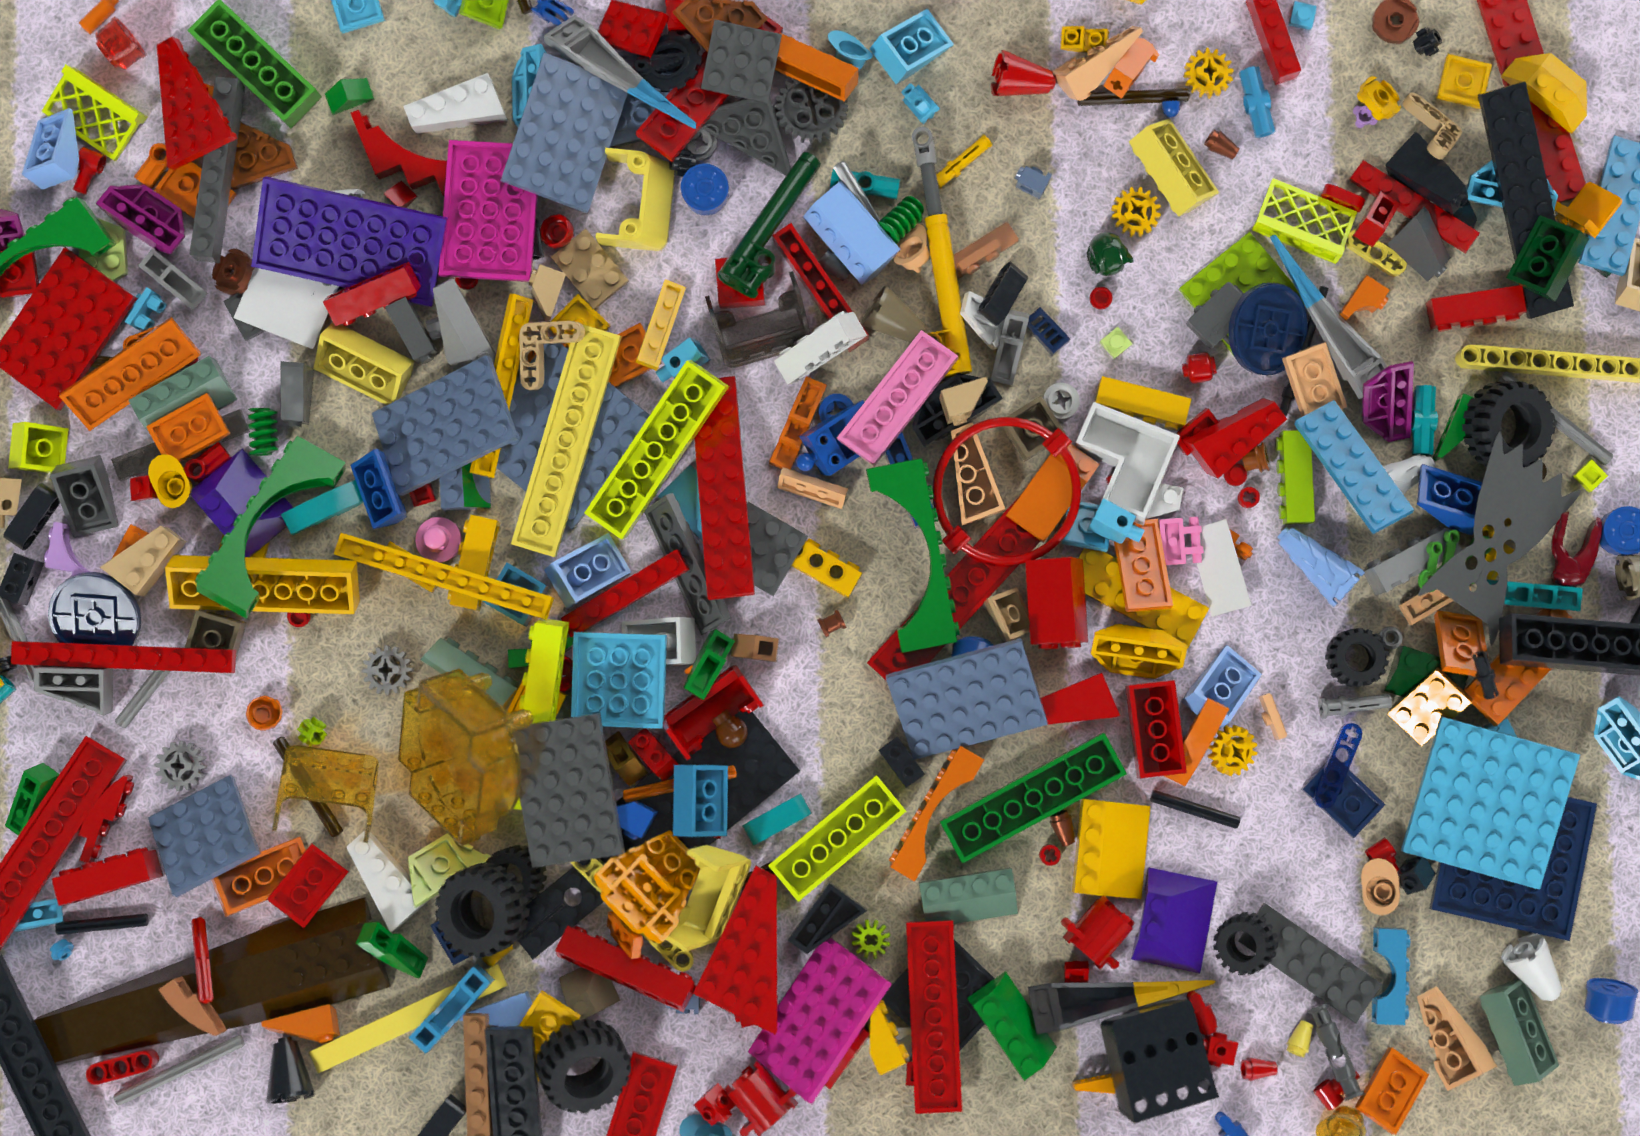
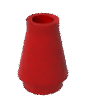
M1248 1057L1246 1060H1242L1240 1065L1243 1079H1248L1249 1081L1274 1076L1278 1072L1275 1061Z

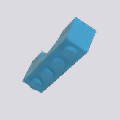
M1373 927V951L1382 955L1387 960L1391 969V980L1387 989L1372 999V1022L1375 1024L1405 1025V1019L1409 1017V1008L1406 1005V996L1409 995V982L1406 981V972H1409L1410 961L1406 956L1407 948L1410 947V935L1407 934V930L1402 928Z
M479 964L473 966L445 1000L408 1038L425 1054L431 1051L495 979Z

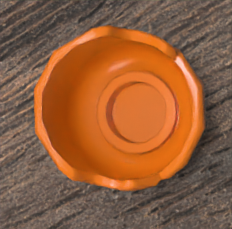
M260 696L248 704L246 718L253 728L266 731L278 725L281 721L283 710L277 699L269 696Z

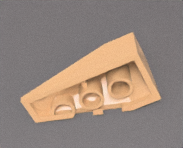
M1132 26L1109 38L1106 41V46L1103 47L1101 45L1089 49L1087 56L1084 58L1076 59L1074 57L1052 71L1053 76L1056 77V83L1071 99L1082 101L1091 95L1090 92L1098 87L1143 32L1142 28Z
M1437 986L1417 996L1423 1022L1429 1027L1432 1039L1428 1040L1430 1048L1434 1047L1437 1060L1434 1061L1435 1069L1447 1091L1497 1067L1485 1044Z

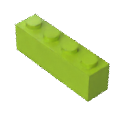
M1298 430L1282 431L1279 433V437L1275 439L1276 451L1280 452V460L1276 462L1277 473L1281 474V483H1278L1277 486L1278 496H1282V505H1279L1278 509L1279 519H1283V525L1311 524L1315 522L1312 449Z

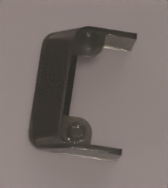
M793 271L789 272L793 290L780 295L778 298L779 309L743 320L735 321L733 313L727 310L714 313L710 297L705 296L722 358L727 367L736 368L778 356L781 351L788 347H794L799 339L811 334L801 293Z

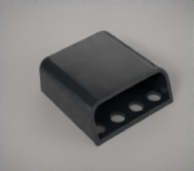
M1189 1000L1162 1002L1107 1018L1100 1023L1118 1111L1135 1124L1219 1098L1195 1012ZM1186 1087L1188 1090L1187 1097L1180 1099L1177 1095V1090ZM1198 1087H1201V1088L1204 1089L1206 1092H1205V1093H1201V1092L1199 1091ZM1165 1093L1167 1102L1161 1106L1157 1103L1156 1097ZM1145 1100L1146 1109L1143 1112H1139L1135 1106L1136 1102Z

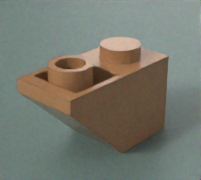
M734 633L733 640L735 642L732 646L731 657L777 662L779 638Z

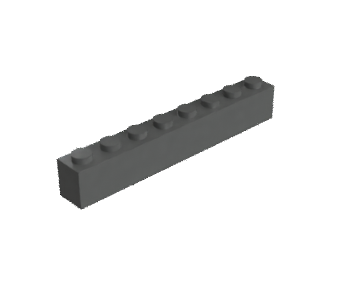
M215 76L212 98L219 104L223 111V116L229 121L230 129L237 134V139L204 155L189 253L197 261L220 263L245 86L239 79Z

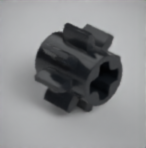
M1425 27L1416 32L1418 38L1413 40V45L1419 55L1432 56L1439 52L1437 46L1442 44V39L1436 29L1430 30V28L1426 29Z
M684 149L673 162L669 161L670 170H675L674 175L683 177L691 167L696 165V157L691 156V151Z

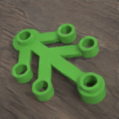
M1445 531L1443 539L1446 542L1442 565L1437 568L1439 555L1443 551V546L1440 542H1429L1427 544L1426 551L1429 554L1427 568L1421 571L1418 576L1420 588L1454 556L1456 544L1460 539L1458 531ZM1474 538L1471 540L1470 545L1473 544ZM1492 547L1488 548L1484 555L1488 554Z

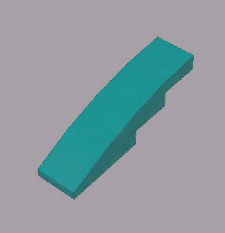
M353 480L282 513L281 516L290 534L295 535L312 525L316 526L336 515L339 516L364 502L356 480Z
M1487 579V582L1490 585H1495L1498 580ZM1507 581L1504 605L1581 611L1583 588Z

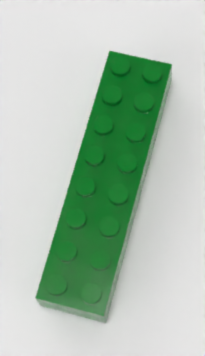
M1100 733L939 822L963 864L1127 775L1106 734Z

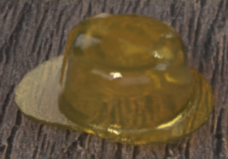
M1339 1106L1329 1117L1317 1125L1316 1135L1365 1136L1366 1128L1361 1111L1349 1106Z

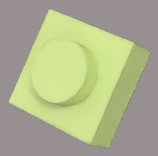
M1116 327L1100 341V344L1113 359L1117 358L1132 345L1131 341L1119 327Z

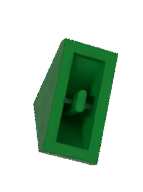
M367 78L340 79L325 93L332 115L375 100Z

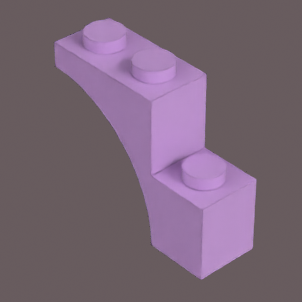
M54 522L53 527L49 530L50 544L49 549L46 550L44 555L45 567L72 572L71 576L90 572L81 565L74 555L70 543L69 525Z

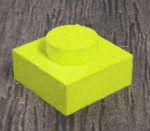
M1591 459L1573 477L1588 492H1592L1608 475Z

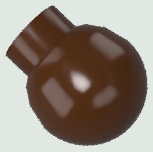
M727 709L712 719L716 725V737L720 744L728 748H735L744 743L747 738L748 729L742 719L737 716H731Z

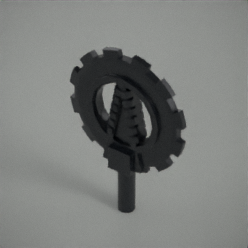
M668 31V34L660 36L651 58L642 55L637 57L636 61H634L635 66L632 68L652 87L660 89L661 92H670V89L678 88L679 90L686 86V82L689 79L693 80L698 74L697 67L702 64V56L698 54V51L701 49L697 41L695 43L691 41L692 36L686 33L680 35L677 31ZM669 48H675L681 51L679 53L676 52L674 54H659L661 51H664ZM681 64H683L682 67L673 74H662V72L665 73L667 72V70L669 71L671 70V68L674 69L676 68V66H680Z

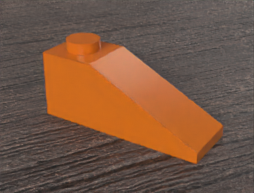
M330 1004L261 1022L262 1027L268 1031L319 1043H328L333 1041V1038L340 1036L337 1011Z

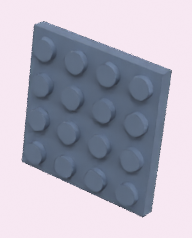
M232 775L148 817L172 895L176 898L261 854L236 781Z

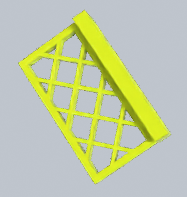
M65 64L61 71L63 76L43 107L42 112L47 116L53 115L54 113L50 110L56 102H62L63 110L68 109L66 100L76 98L79 110L73 111V115L80 114L82 126L75 127L76 135L112 160L117 161L139 124H143L148 117L77 68ZM69 81L74 85L75 94L65 96L64 87ZM91 96L93 107L83 109L81 97ZM109 108L112 119L102 121L99 109ZM95 111L97 122L87 124L85 112ZM126 120L131 123L127 132H119L118 121ZM113 123L115 135L105 137L103 125ZM98 126L100 138L92 140L89 138L88 128ZM116 138L117 148L114 153H111L107 150L106 140Z
M1272 178L1251 231L1269 238L1272 235H1276L1284 244L1336 264L1345 250V244L1357 211ZM1274 187L1282 189L1286 197L1276 200L1272 192ZM1300 196L1304 198L1307 205L1297 208L1293 198ZM1288 201L1293 211L1283 214L1279 204ZM1318 205L1325 206L1328 214L1319 217L1314 207ZM1274 206L1278 216L1271 218L1264 215L1267 208ZM1309 209L1314 219L1304 222L1300 212ZM1342 213L1350 216L1348 223L1340 225L1335 215ZM1295 214L1300 225L1293 227L1288 224L1286 217ZM1330 217L1335 228L1326 231L1321 221ZM1316 223L1321 233L1313 235L1309 232L1307 226ZM1337 231L1341 238L1340 244L1331 242L1328 234Z

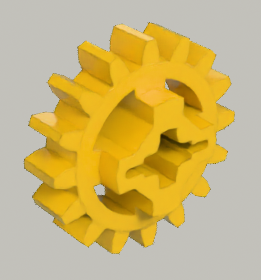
M1206 48L1204 54L1197 50L1196 57L1190 56V63H1186L1184 67L1188 71L1184 72L1183 78H1189L1185 85L1193 86L1191 93L1199 91L1200 98L1205 93L1208 99H1211L1213 93L1218 97L1221 94V90L1226 91L1229 86L1227 84H1231L1233 80L1230 75L1233 74L1234 69L1228 68L1232 62L1231 60H1224L1225 53L1219 56L1218 49L1210 53L1209 48ZM1203 61L1202 66L1194 69L1197 63ZM1206 69L1209 70V74H1212L1211 78L1210 76H1208V73L1205 72ZM1223 78L1218 85L1214 86L1215 80Z
M1130 187L1128 194L1123 190L1120 194L1121 198H1115L1114 202L1117 205H1112L1111 210L1116 213L1111 216V219L1117 220L1115 228L1120 226L1123 228L1122 234L1130 231L1129 235L1133 237L1134 233L1137 232L1138 236L1142 237L1144 230L1149 234L1152 231L1150 226H1157L1158 222L1155 219H1159L1161 214L1156 211L1161 208V205H1155L1156 196L1149 197L1150 190L1142 193V187H1139L1138 191L1135 192L1133 187ZM1124 204L1126 213L1122 216L1121 207ZM1139 209L1141 212L1139 215L1137 213L1133 215L1132 210L1136 211ZM1148 209H1150V211H1151V216H1150L1149 221H1148V217H1147V215H1146V211H1147ZM1128 223H1134V224H1137L1138 226H1133V225H1130V224H1128Z
M1227 725L1224 726V732L1218 730V737H1214L1212 740L1214 744L1208 747V749L1212 750V753L1207 755L1208 758L1213 760L1211 766L1217 768L1218 772L1228 776H1232L1233 773L1241 775V769L1248 771L1247 764H1254L1251 757L1257 755V752L1253 751V748L1257 746V743L1252 741L1254 735L1248 733L1249 730L1237 725H1233L1232 728Z

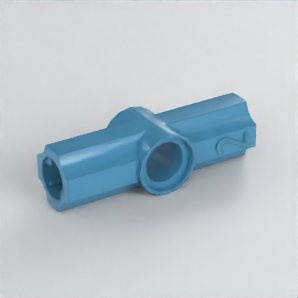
M1252 66L1241 70L1239 77L1244 92L1243 104L1246 114L1250 115L1255 138L1274 134L1275 127L1270 112L1271 99L1268 90L1264 88L1259 67Z

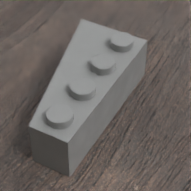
M1437 526L1427 532L1428 537L1422 540L1420 537H1417L1407 542L1409 547L1402 551L1398 547L1387 553V559L1380 561L1377 558L1366 564L1368 569L1364 570V576L1375 596L1392 590L1393 587L1410 580V577L1419 575L1421 571L1425 570L1429 559V554L1426 551V546L1429 542H1440L1442 544L1443 551L1439 555L1437 564L1441 563L1446 547L1443 535L1450 528L1441 529L1440 526ZM1458 542L1456 544L1454 555L1461 551Z

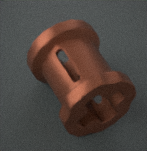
M838 609L829 617L817 619L826 638L829 637L830 633L840 628H847Z

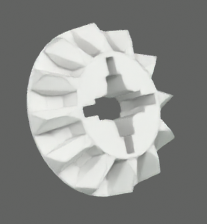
M1067 383L1051 385L1043 397L1056 419L1071 417L1078 410L1080 404L1077 390ZM1058 392L1062 398H1070L1064 403L1065 410H1063L1060 404H1052L1057 401Z

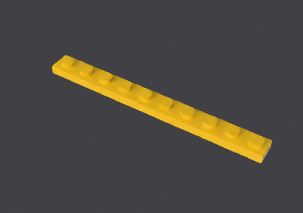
M340 533L333 553L345 559L357 561L358 563L547 620L554 600L553 597L344 533Z

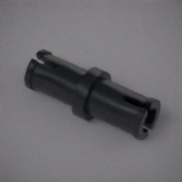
M1478 651L1472 655L1477 670L1475 674L1476 679L1481 684L1484 698L1493 699L1499 695L1494 680L1496 676L1495 671L1491 669L1487 652Z

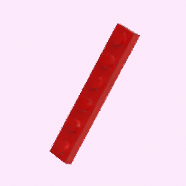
M1364 160L1350 178L1352 183L1374 197H1377L1381 191L1399 202L1400 205L1396 211L1409 219H1412L1425 207L1441 239L1465 254L1480 234L1477 230Z
M676 549L561 617V620L569 622L568 634L570 637H574V632L589 630L690 569L680 551Z

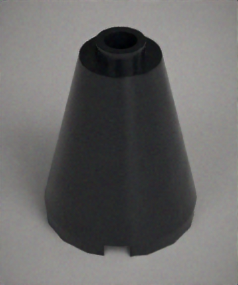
M292 1037L279 1038L278 1043L273 1044L266 1097L267 1103L297 1101L296 1099H300V1096H304V1100L314 1097V1088L298 1042L292 1040Z

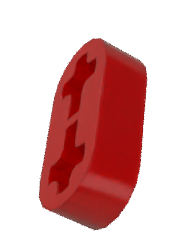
M1326 184L1321 193L1322 198L1357 212H1361L1365 203L1363 197L1332 184Z

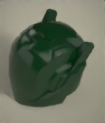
M1103 232L1095 235L1087 250V261L1095 274L1103 276L1115 275L1123 270L1126 263L1134 262L1133 257L1123 245L1119 236L1113 233Z

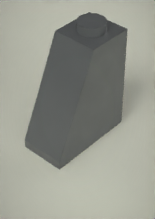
M1423 207L1387 245L1428 282L1434 275L1438 278L1447 269L1445 264L1450 259V256L1428 210Z
M404 297L386 306L385 309L413 360L417 364L420 362L426 364L432 361L434 355L438 354L414 305Z
M281 361V420L288 423L289 427L302 428V424L309 425L314 370L304 363Z

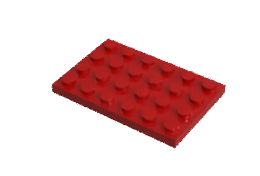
M64 247L1 339L0 368L56 410L61 411L65 403L59 397L60 393L86 375L138 298L73 251Z

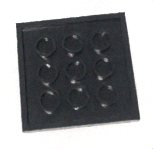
M954 939L959 1050H961L985 1025L967 998L995 978ZM907 967L890 985L882 1000L911 1028Z

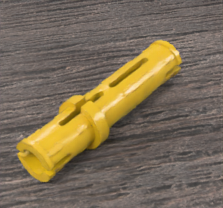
M982 135L953 161L949 160L946 163V167L936 174L938 188L941 189L952 178L961 175V171L988 148L992 147L991 141L985 135Z

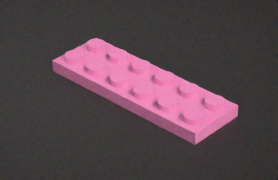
M921 330L837 437L838 441L875 467L959 359L958 355Z

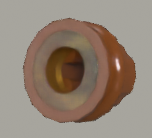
M1264 442L1254 447L1242 458L1246 471L1259 469L1260 473L1265 469L1270 471L1269 456Z

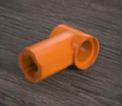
M156 143L150 148L149 157L134 176L150 189L155 186L167 169L166 157L159 160L160 154L166 151V147L162 143Z

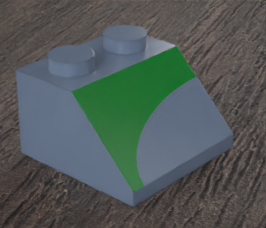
M471 463L439 478L441 509L447 512L491 508L490 478L470 473Z

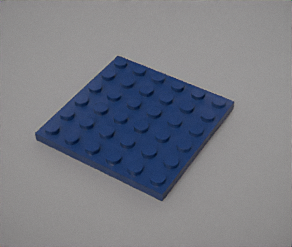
M1571 797L1567 798L1540 890L1439 862L1429 909L1570 941L1597 803Z

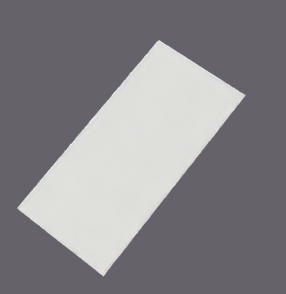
M1227 519L1202 526L1200 542L1204 553H1202V563H1197L1212 617L1252 606Z

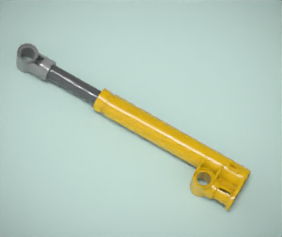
M918 127L912 133V141L917 167H920L928 212V217L925 218V225L942 324L941 331L930 332L928 335L938 339L939 343L958 355L959 359L944 377L949 378L958 373H972L964 318L960 314L962 305L950 231L947 225L948 218L942 212L937 182L935 140L928 128ZM921 135H928L929 139L926 143H918V138Z

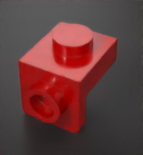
M149 475L130 478L131 501L158 499Z

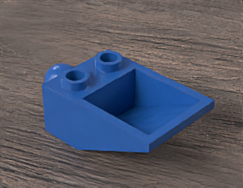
M864 400L820 422L799 436L808 453L800 454L796 459V465L800 470L809 471L815 463L821 475L831 476L860 457L838 441L837 437L865 403ZM820 438H822L824 444L820 443Z

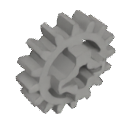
M385 645L384 651L377 647V654L369 652L368 655L371 659L370 661H363L368 666L367 669L362 670L363 673L368 675L363 679L364 682H371L369 689L373 690L377 687V694H382L383 690H385V694L390 696L391 690L398 694L400 693V686L407 688L405 681L412 680L408 676V672L414 671L413 668L408 667L412 660L404 659L407 653L405 651L398 653V647H394L391 651L389 645ZM393 656H395L400 661L402 666H399L394 662ZM379 658H381V662L377 666H374L376 661ZM387 664L388 667L392 668V672H389L388 675L383 673V669L387 668ZM399 674H402L400 679L394 684V679ZM374 675H378L382 679L383 685L377 682Z
M180 741L179 745L176 742H171V749L163 747L164 755L157 754L156 757L161 761L154 764L155 767L160 768V771L155 774L156 776L163 777L160 781L161 784L168 782L167 789H173L176 786V791H182L184 786L186 790H191V783L199 785L200 783L197 778L205 777L201 770L207 768L206 765H202V761L206 759V756H199L202 749H194V743H189L186 746L185 741ZM174 753V757L170 761H168L170 756ZM189 754L193 757L194 762L189 758ZM177 764H184V769L177 768ZM167 770H169V771L171 772V774L173 775V778L169 775V773H168ZM191 771H194L192 776L189 779H187V775Z

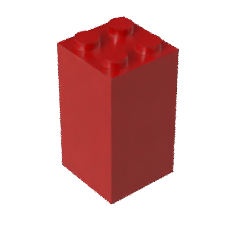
M1061 557L1026 560L1030 645H1038V649L1053 650L1059 649V645H1061V648H1080L1081 643H1088L1083 559Z

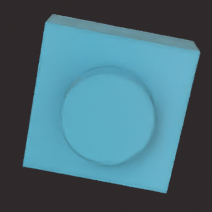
M1295 1L1292 7L1289 26L1311 30L1317 6Z

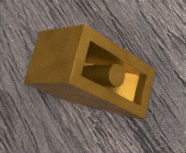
M619 731L605 740L607 755L611 764L629 787L648 773L641 760Z

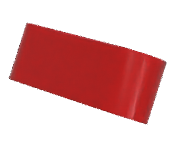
M148 1048L102 1060L87 1068L86 1078L91 1084L98 1085L140 1074L155 1068L159 1062V1055L154 1049ZM142 1055H146L149 1058L148 1066L142 1063ZM120 1061H123L127 1066L125 1072L119 1068ZM97 1067H100V1068L103 1069V1071H104V1076H103V1078H100V1077L97 1075V1073H96Z

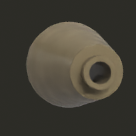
M886 286L876 295L873 300L874 303L871 308H868L861 322L866 328L910 343L921 330L927 333V330H925L926 324Z
M1619 555L1616 560H1620L1619 565H1615L1618 588L1620 591L1624 590L1627 596H1623L1624 599L1628 601L1635 600L1640 597V555Z

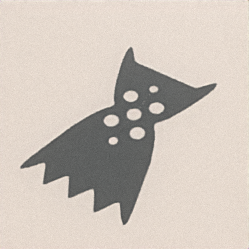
M1498 432L1492 447L1478 496L1473 544L1465 547L1447 561L1430 577L1418 593V596L1438 589L1486 622L1489 628L1491 646L1496 640L1499 631V618L1502 617L1507 588L1508 565L1519 560L1536 546L1557 523L1561 514L1570 508L1581 493V490H1577L1562 497V473L1543 482V459H1539L1528 467L1523 468L1522 444L1507 454H1503L1501 432ZM1506 518L1511 519L1509 527H1506L1504 524ZM1490 524L1494 528V535L1490 539H1485L1482 535V530L1485 525ZM1509 539L1515 542V550L1511 554L1505 553L1503 549L1505 541ZM1490 547L1494 548L1497 553L1496 559L1492 562L1486 561L1484 557L1485 551ZM1473 555L1477 558L1478 564L1475 569L1468 570L1465 561L1467 557ZM1494 570L1498 573L1499 580L1495 585H1490L1487 582V575L1490 571ZM1471 583H1475L1477 585V588L1474 592L1470 591L1469 589Z

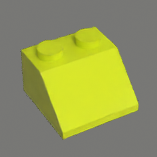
M31 422L13 423L8 469L51 473L56 465L65 464L68 428Z

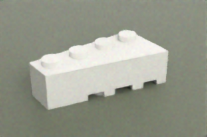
M488 73L403 106L410 125L416 134L508 121Z
M842 311L833 316L828 322L818 326L810 335L799 339L794 347H788L779 353L780 357L774 362L787 385L796 383L866 337L867 334L854 312L845 313Z
M370 830L363 831L346 847L390 932L396 931L427 903L425 902L417 908L414 907L410 875Z

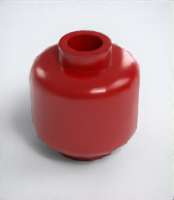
M1207 352L1190 354L1186 357V363L1182 364L1183 376L1189 377V381L1193 384L1210 381L1213 379V374H1217L1214 356L1210 357Z

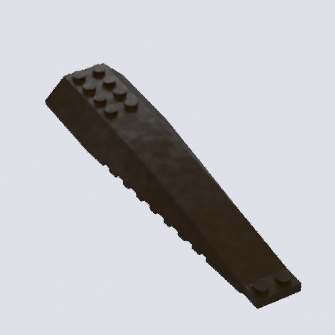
M366 897L317 911L304 928L290 919L210 949L209 961L213 990V1001L210 1003L226 1029L260 1023L328 1004L332 1005L391 987L385 964L381 965L378 958L356 944L364 923H368L372 919ZM194 956L59 1008L34 1020L56 1065L207 1034V1032L189 1023L178 1014L158 990L173 979L182 976L193 994L197 993Z

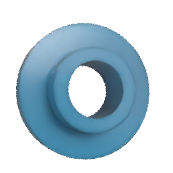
M66 939L56 942L50 948L52 959L60 961L67 959L72 954L74 945Z

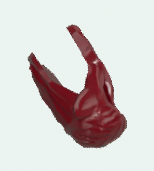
M1564 512L1555 524L1551 541V550L1555 559V569L1551 574V579L1558 586L1579 587L1585 583L1595 563L1602 533V520L1597 517L1596 520L1592 521L1587 529L1582 548L1571 557L1563 547V539L1569 512Z

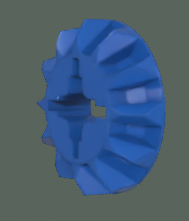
M843 394L827 396L819 406L820 420L824 421L833 416L831 414L827 415V413L834 411V403L837 404L839 410H844L854 405L853 402Z

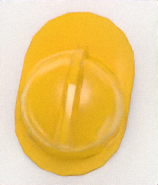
M167 454L156 456L149 465L148 475L157 497L166 507H180L188 500L192 491V482L178 459Z

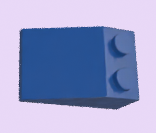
M1422 464L1420 466L1417 505L1448 528L1473 535L1476 507L1482 482Z

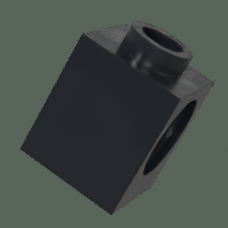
M1420 856L1405 860L1397 872L1399 884L1407 895L1426 890L1436 875L1427 859Z

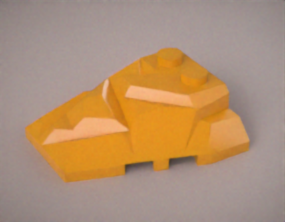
M669 830L636 848L629 849L622 855L610 858L593 876L597 886L602 890L601 899L634 933L638 935L644 933L648 939L661 944L677 927L680 912L687 903V895L689 890L693 888L701 868L696 866L695 859L687 854L688 848L676 836H673V832Z

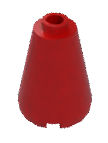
M1001 50V53H998L992 71V76H995V84L991 83V93L993 96L1048 94L1055 87L1056 77L1053 76L1051 70L1011 52Z

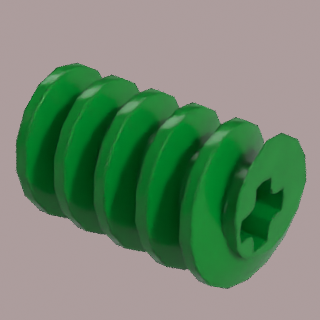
M906 196L878 223L897 244L900 239L905 237V234H908L911 229L916 227L917 223L922 221L924 207L915 197Z
M250 408L248 410L254 413L248 415V419L254 422L250 423L248 427L254 430V432L249 433V438L254 439V441L249 443V447L255 450L250 451L249 455L270 456L272 452L279 450L278 447L272 446V443L278 441V438L272 437V434L278 432V429L271 427V425L278 423V420L271 418V416L278 414V411L270 408Z

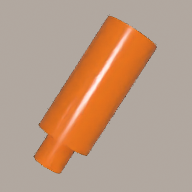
M101 0L78 23L91 35L116 11L114 6L119 0Z

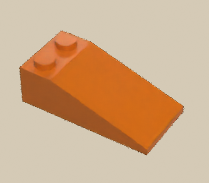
M1070 444L1067 448L1077 465L1082 490L1100 464ZM1051 453L1006 515L1043 543L1071 504V478L1067 465L1060 454L1056 458Z
M300 836L260 852L261 854L211 879L225 917L267 901V897L304 853L305 847Z

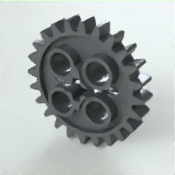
M793 79L792 84L786 81V89H779L780 95L776 96L778 104H775V111H777L776 119L780 120V128L785 127V134L793 132V140L800 136L801 143L806 138H809L810 144H813L814 138H817L819 143H822L823 136L830 140V132L837 135V127H844L842 120H847V113H845L848 111V105L845 104L847 99L844 102L796 79ZM806 90L810 93L818 125H814L810 106H808V97L805 93ZM818 92L825 94L823 97L815 96ZM795 98H800L803 101L800 103H796L792 100ZM822 113H828L831 116L828 118H823L820 115ZM801 118H805L809 121L806 123H800L798 120Z

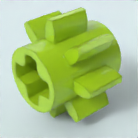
M315 716L312 719H304L299 728H297L301 733L298 739L309 747H312L313 744H321L325 736H327V733L323 730L326 728V724L321 720L319 721Z

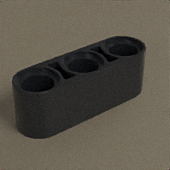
M1011 261L1006 263L978 308V312L993 325H999L1009 313L1028 276Z
M39 484L6 528L3 537L23 551L28 549L59 506L60 501L57 493L45 484Z
M450 1094L418 1136H448L465 1115L466 1105Z

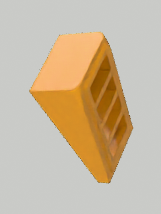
M1111 1073L1075 1080L1072 1083L1075 1091L1115 1094Z

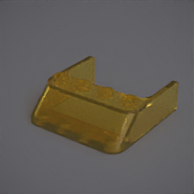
M301 745L288 747L284 755L272 831H277L282 803L288 799H300L361 808L366 813L363 842L368 843L379 768L378 760L366 754Z

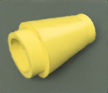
M1300 1020L1286 1043L1288 1045L1286 1050L1304 1058L1305 1054L1309 1053L1313 1025Z

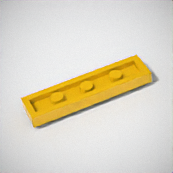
M666 279L664 280L635 363L656 371L658 370L686 287Z

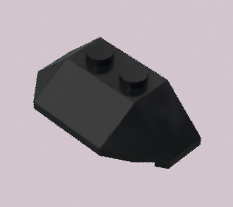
M958 373L938 385L914 417L912 428L922 445L926 447L951 434V430L966 425L1000 402L1003 398L992 380L987 378L986 387L967 422L954 426L953 423L947 424L939 399L941 390L980 379V377Z

